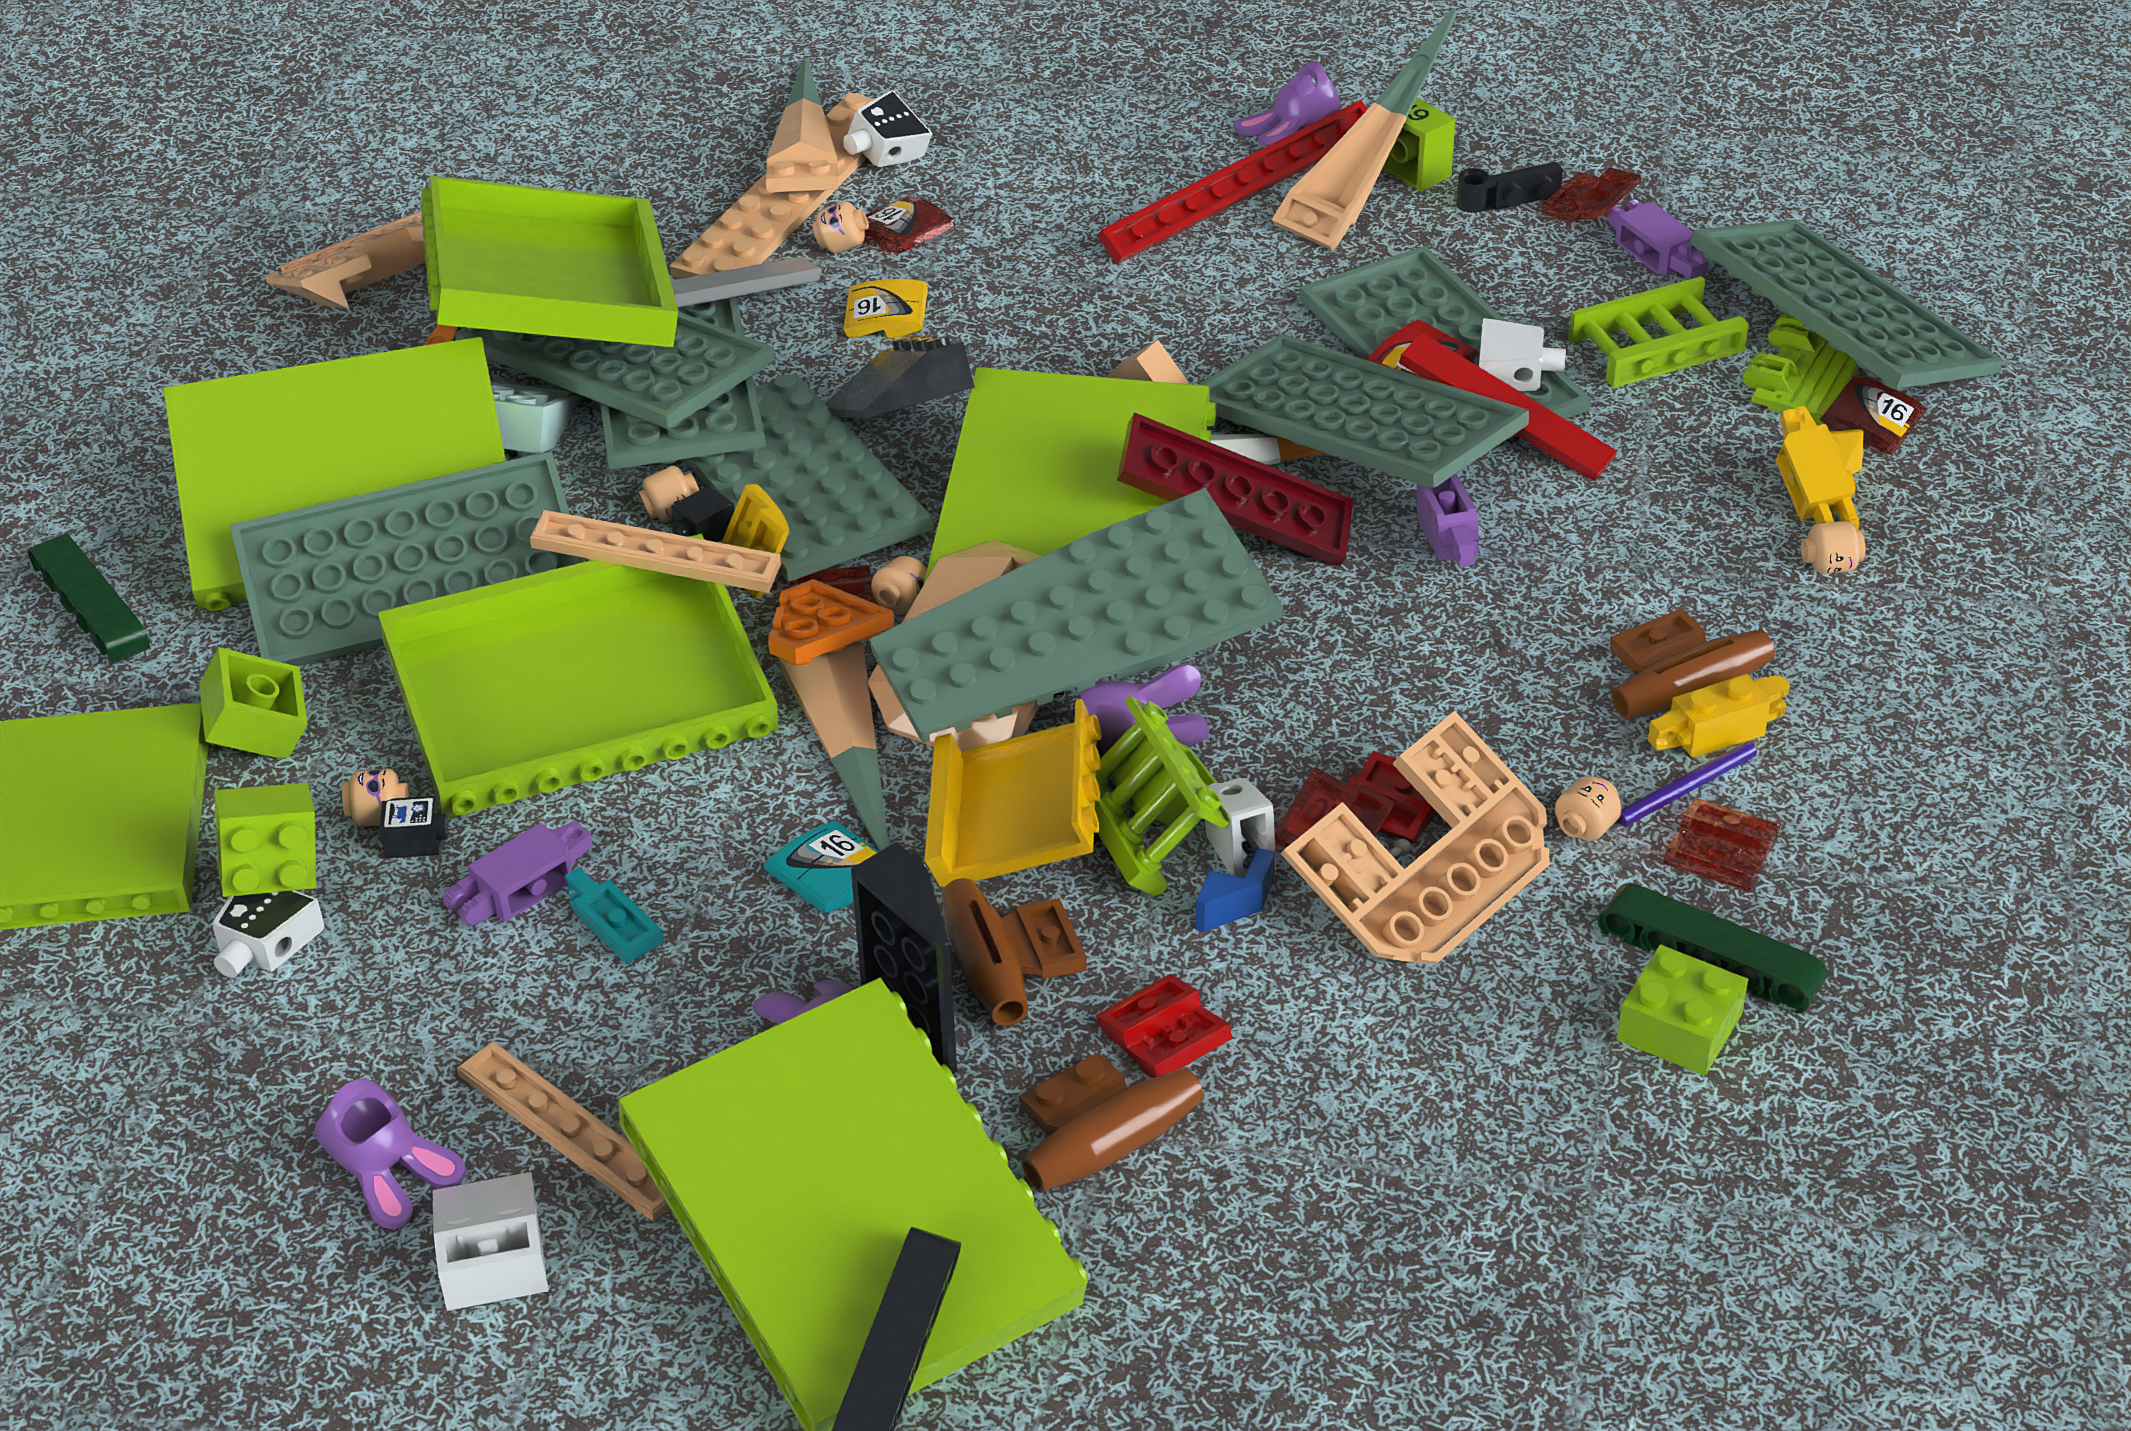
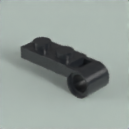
M1552 162L1491 176L1482 169H1465L1458 175L1456 205L1464 212L1478 213L1492 209L1517 207L1521 204L1538 200H1549L1560 196L1563 168L1558 162Z

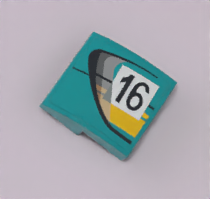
M835 820L816 827L789 842L765 862L764 869L821 912L828 913L847 907L854 902L851 868L879 851Z

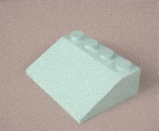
M490 380L503 448L517 450V456L519 457L537 455L553 449L583 396L570 390Z

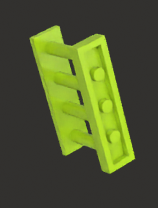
M1700 276L1571 311L1568 340L1574 343L1590 338L1608 357L1606 381L1615 388L1744 352L1749 323L1742 316L1718 321L1702 304L1706 280ZM1688 311L1702 326L1686 330L1673 315ZM1656 320L1669 336L1653 339L1640 324ZM1623 329L1635 341L1636 345L1621 349L1607 333Z
M1129 695L1124 702L1136 722L1100 759L1101 769L1096 771L1095 778L1100 791V800L1095 801V811L1099 822L1098 834L1127 883L1151 896L1162 894L1169 886L1159 870L1162 867L1161 861L1203 818L1225 829L1229 825V821L1220 809V806L1223 804L1222 800L1211 788L1204 784L1165 723L1168 720L1166 713L1152 701L1145 704ZM1147 737L1154 749L1112 792L1107 785L1110 781L1108 776ZM1164 764L1171 778L1129 820L1124 813L1127 809L1125 804ZM1182 793L1189 804L1188 808L1146 849L1141 841L1144 838L1143 832Z

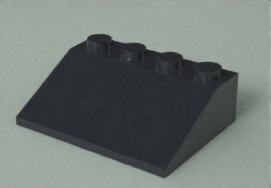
M908 336L893 340V348L883 350L876 355L825 404L834 416L866 419L975 388L964 342L950 341L949 336L938 338L937 336H919L915 338L914 336Z
M895 842L851 868L861 986L881 977L890 992L896 991L904 1001L907 1017L915 1029L920 1027L926 1033L932 1047V1054L940 1066L943 1064L948 1066L952 1074L957 1072L949 939L925 863L918 855H911Z

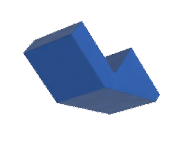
M1258 848L1245 878L1209 870L1196 900L1195 930L1205 932L1262 911L1274 882L1275 852Z

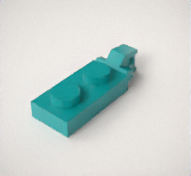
M580 867L564 875L568 887L566 892L571 897L569 905L573 909L574 914L625 964L664 943L663 930L610 879L596 884Z

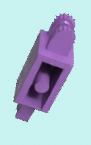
M1632 199L1625 203V210L1618 206L1607 210L1606 218L1609 225L1616 230L1615 242L1655 273L1669 274L1677 271L1685 277L1693 279L1698 275H1704L1708 272L1709 260L1690 243L1693 231L1655 203L1650 202L1644 205L1638 202V200Z
M1454 474L1435 488L1421 487L1417 483V520L1438 559L1455 560L1459 567L1475 564L1473 554H1478L1479 545L1478 516L1476 507L1457 474Z
M577 821L570 822L552 831L543 823H539L468 865L469 875L456 882V885L448 888L443 897L444 905L452 911L461 909L459 917L469 926H474L480 921L483 922L494 914L503 922H506L567 885L564 875L572 871L571 863L593 847L591 833Z

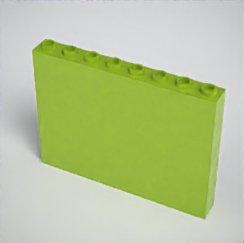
M430 175L429 188L422 187L420 210H422L421 223H423L424 251H426V279L428 280V295H430L429 310H436L437 325L674 347L679 311L650 199Z
M482 336L163 387L192 591L198 609L206 608L210 611H222L227 609L232 603L248 601L230 528L231 524L506 462Z
M977 367L973 380L975 388H971L924 584L939 558L996 540L1044 556L1092 532L1169 503L1170 501L1117 481L1128 422L1135 412L1211 442V430H1207V426L1215 425L1216 402H1210L1209 386Z
M702 534L690 536L692 538L704 540ZM591 560L378 612L382 639L441 813H446L447 818L467 815L474 811L500 804H510L516 800L541 793H552L560 788L582 782H594L604 776L627 770L636 771L645 765L667 759L678 760L687 754L708 748L720 749L730 742L745 738H762L771 731L779 730L777 702L724 584Z
M201 702L0 721V930L190 912L209 742H205Z
M881 977L619 1098L620 1127L805 1431H832L903 1244L912 1226L962 1242L956 1268L908 1396L1083 1305L1088 1283L1083 1265L1076 1257L1070 1258L1061 1245L1060 1234L1053 1221L1049 1217L1043 1218L1034 1205V1197L1026 1181L1022 1178L1016 1179L1008 1167V1159L1001 1144L995 1139L992 1141L989 1139L982 1128V1120L978 1110L971 1102H964L957 1091L956 1080L951 1070L945 1064L940 1066L932 1054V1047L926 1033L920 1027L915 1029L907 1017V1009L901 996L896 991L890 992Z

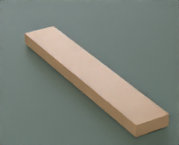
M543 510L530 536L531 548L766 593L770 592L781 566V555L548 510Z
M492 1041L457 1067L459 1077L651 1221L655 1222L670 1209L630 1141L497 1043Z

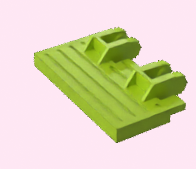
M1781 313L1774 323L1775 326L1773 325L1771 331L1767 334L1769 343L1776 348L1779 347L1781 350L1777 356L1769 353L1767 355L1765 352L1756 353L1749 363L1751 366H1748L1742 374L1744 383L1756 389L1752 395L1751 402L1767 406V410L1781 414L1785 410L1805 406L1815 423L1820 425L1826 424L1859 366L1855 364V359L1845 352L1830 347L1829 341L1818 333L1806 330L1802 326L1803 323L1797 318Z

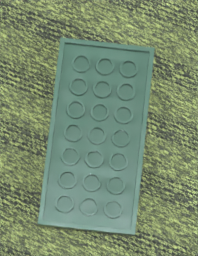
M1796 219L1696 229L1693 232L1690 243L1702 251V255L1706 259L1715 261L1727 269L1726 272L1730 276L1742 279L1752 287L1751 290L1754 293L1777 304L1778 310L1797 318L1803 323L1802 326L1806 330L1818 333L1829 341L1830 347L1848 354L1855 359L1857 366L1872 371L1889 388L1902 390L1904 387L1928 386L1931 383L1954 382L1959 379L1978 378L1999 373L2004 360Z
M1425 246L1301 286L1299 292V299L1359 358L1365 360L1392 334L1419 319L1477 349L1478 356L1472 363L1479 367L1483 318L1506 321ZM1541 370L1540 388L1535 391H1520L1564 419L1590 410L1591 398L1563 372Z
M736 297L678 307V311L744 336ZM753 376L748 377L731 391L720 395L708 403L706 407L697 410L683 419L678 425L669 429L600 403L609 470H631L641 465L654 463L670 464L680 459L704 458L714 454L733 451L749 452L755 448L766 447Z
M678 312L674 347L467 327L460 329L455 335L456 340L482 336L486 358L666 429L678 425L692 413L703 409L708 403L725 392L731 391L736 385L748 377L759 373L762 368L776 360L773 346Z
M1284 334L1279 335L1198 384L1209 386L1210 402H1216V416L1230 420L1233 424L1245 425L1260 430L1263 434L1275 435L1290 440L1296 445H1305L1323 451L1326 455L1338 456L1353 461L1358 466H1368L1386 472L1389 476L1401 477L1416 482L1425 488L1439 486L1448 478L1463 470L1466 466L1529 425V410Z
M796 373L779 376L774 381L755 387L766 447L755 448L749 452L733 451L714 454L704 458L682 459L705 486H711L734 503V510L745 485L758 484L781 510L790 530L780 553L781 566L778 570L788 582L934 530L933 516L848 427L831 413L826 404Z
M552 451L231 524L232 537L261 658L300 666L384 646L378 612L584 562L583 557L531 548L530 536L543 510L570 514Z

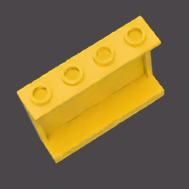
M1082 699L1075 702L1074 723L965 751L959 749L951 733L935 737L924 860L940 887H945L951 881L959 878H967L975 882L1093 853L1094 833L1099 831L1095 801L1100 800L1099 786L1095 777L1096 771L1101 769V761L1096 744L1097 740H1101L1102 732L1097 716L1089 714Z

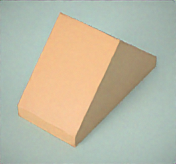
M1159 340L1126 358L1106 376L1107 378L1189 384Z

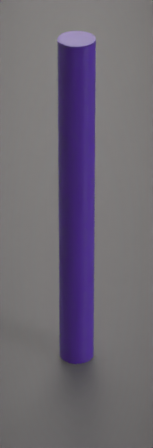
M1746 741L1621 809V815L1617 821L1624 827H1627L1748 761L1757 754L1754 744Z

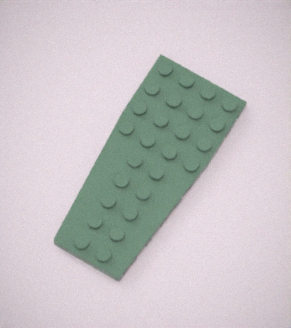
M1206 488L1092 532L872 637L870 644L875 659L917 735L923 743L930 741L929 734L955 727L956 732L971 728V721L994 713L997 719L1012 715V707L1034 700L1040 706L1054 701L1053 694L1074 687L1076 692L1080 693L1095 686L1096 680L1114 675L1116 680H1120L1169 664L1282 618L1283 606Z

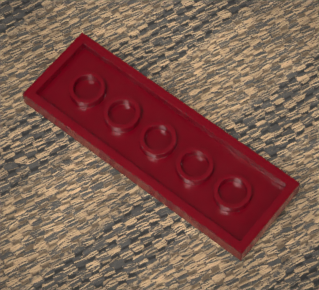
M1134 412L1127 425L1117 481L1170 502L1206 488L1229 525L1331 565L1340 566L1346 559L1354 499Z

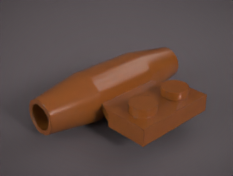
M1682 608L1610 637V650L1632 672L1639 671V673L1612 690V702L1615 709L1625 720L1670 711L1673 697L1738 676L1750 675L1774 659V645L1769 635L1762 629L1707 641L1705 630Z
M959 878L948 883L943 889L942 901L949 940L970 989L996 1024L1011 1026L1023 1020L1027 1015L1028 1002L1023 974L1039 975L1041 979L1086 971V954L1060 898L1016 906V910L1000 919L999 914L972 880Z
M1098 1052L1018 1096L1020 1107L1047 1135L1052 1133L1022 1158L1021 1164L1025 1176L1036 1191L1043 1193L1098 1173L1159 1138L1204 1100V1093L1199 1080L1190 1069L1183 1067L1127 1087L1125 1076Z

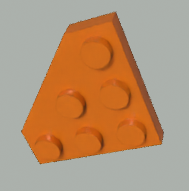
M812 579L781 591L779 597L780 607H776L773 618V631H770L768 636L769 653L786 660L791 665H806L811 663L813 658L842 651L848 644L858 640H869L878 635L879 632L894 627V613L890 609Z

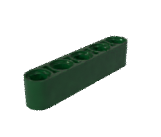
M68 533L61 534L27 549L34 570L36 572L41 571L43 574L42 580L52 592L57 591L60 603L68 613L73 612L76 615V623L84 633H90L93 636L92 643L102 655L107 654L110 657V665L150 649L148 636L139 619Z
M1624 883L1619 886L1597 919L1598 926L1603 934L1608 935V933H1612L1624 938L1622 942L1646 952L1651 950L1656 952L1659 945H1663L1748 978L1747 989L1753 991L1751 995L1778 1006L1782 1003L1796 1009L1795 1013L1801 1014L1808 1009L1827 978V970L1824 964L1817 957L1638 884Z

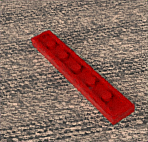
M1421 333L1401 354L1399 364L1423 378L1529 410V425L1515 434L1589 479L1595 481L1616 456L1617 450L1424 333Z

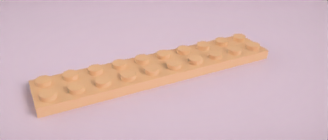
M849 92L825 115L837 156L838 187L867 159L863 152L854 155L849 154L843 143L844 136L848 134L855 112L862 106L875 100L865 97L860 93ZM765 173L669 266L670 275L678 278H687L762 264L835 190L767 192Z

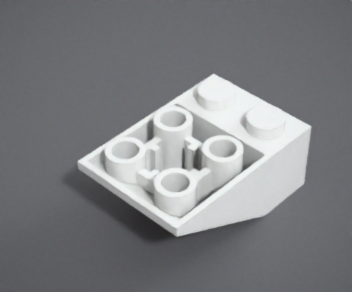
M531 1172L433 1190V1233L437 1269L447 1311L549 1291Z

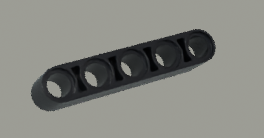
M913 1226L910 1228L832 1431H895L956 1268L962 1242Z

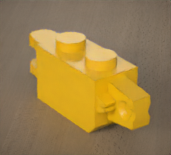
M1805 406L1783 411L1779 420L1784 442L1775 461L1798 516L1801 520L1814 518L1817 524L1834 522L1832 514L1838 513L1841 521L1850 522L1856 530H1859L1860 522L1852 502V497L1856 490L1855 480L1852 473L1846 471L1842 463L1841 448L1836 437H1831L1826 424L1816 425Z
M1748 674L1673 697L1671 710L1663 714V716L1650 721L1648 741L1656 751L1682 746L1691 757L1696 758L1764 736L1767 722L1780 718L1786 712L1787 703H1785V699L1781 698L1789 694L1790 683L1788 679L1781 677V675H1770V677L1753 680Z

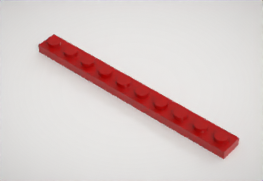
M1359 100L1101 229L1097 237L1115 263L1119 264L1318 163L1368 108L1362 100Z

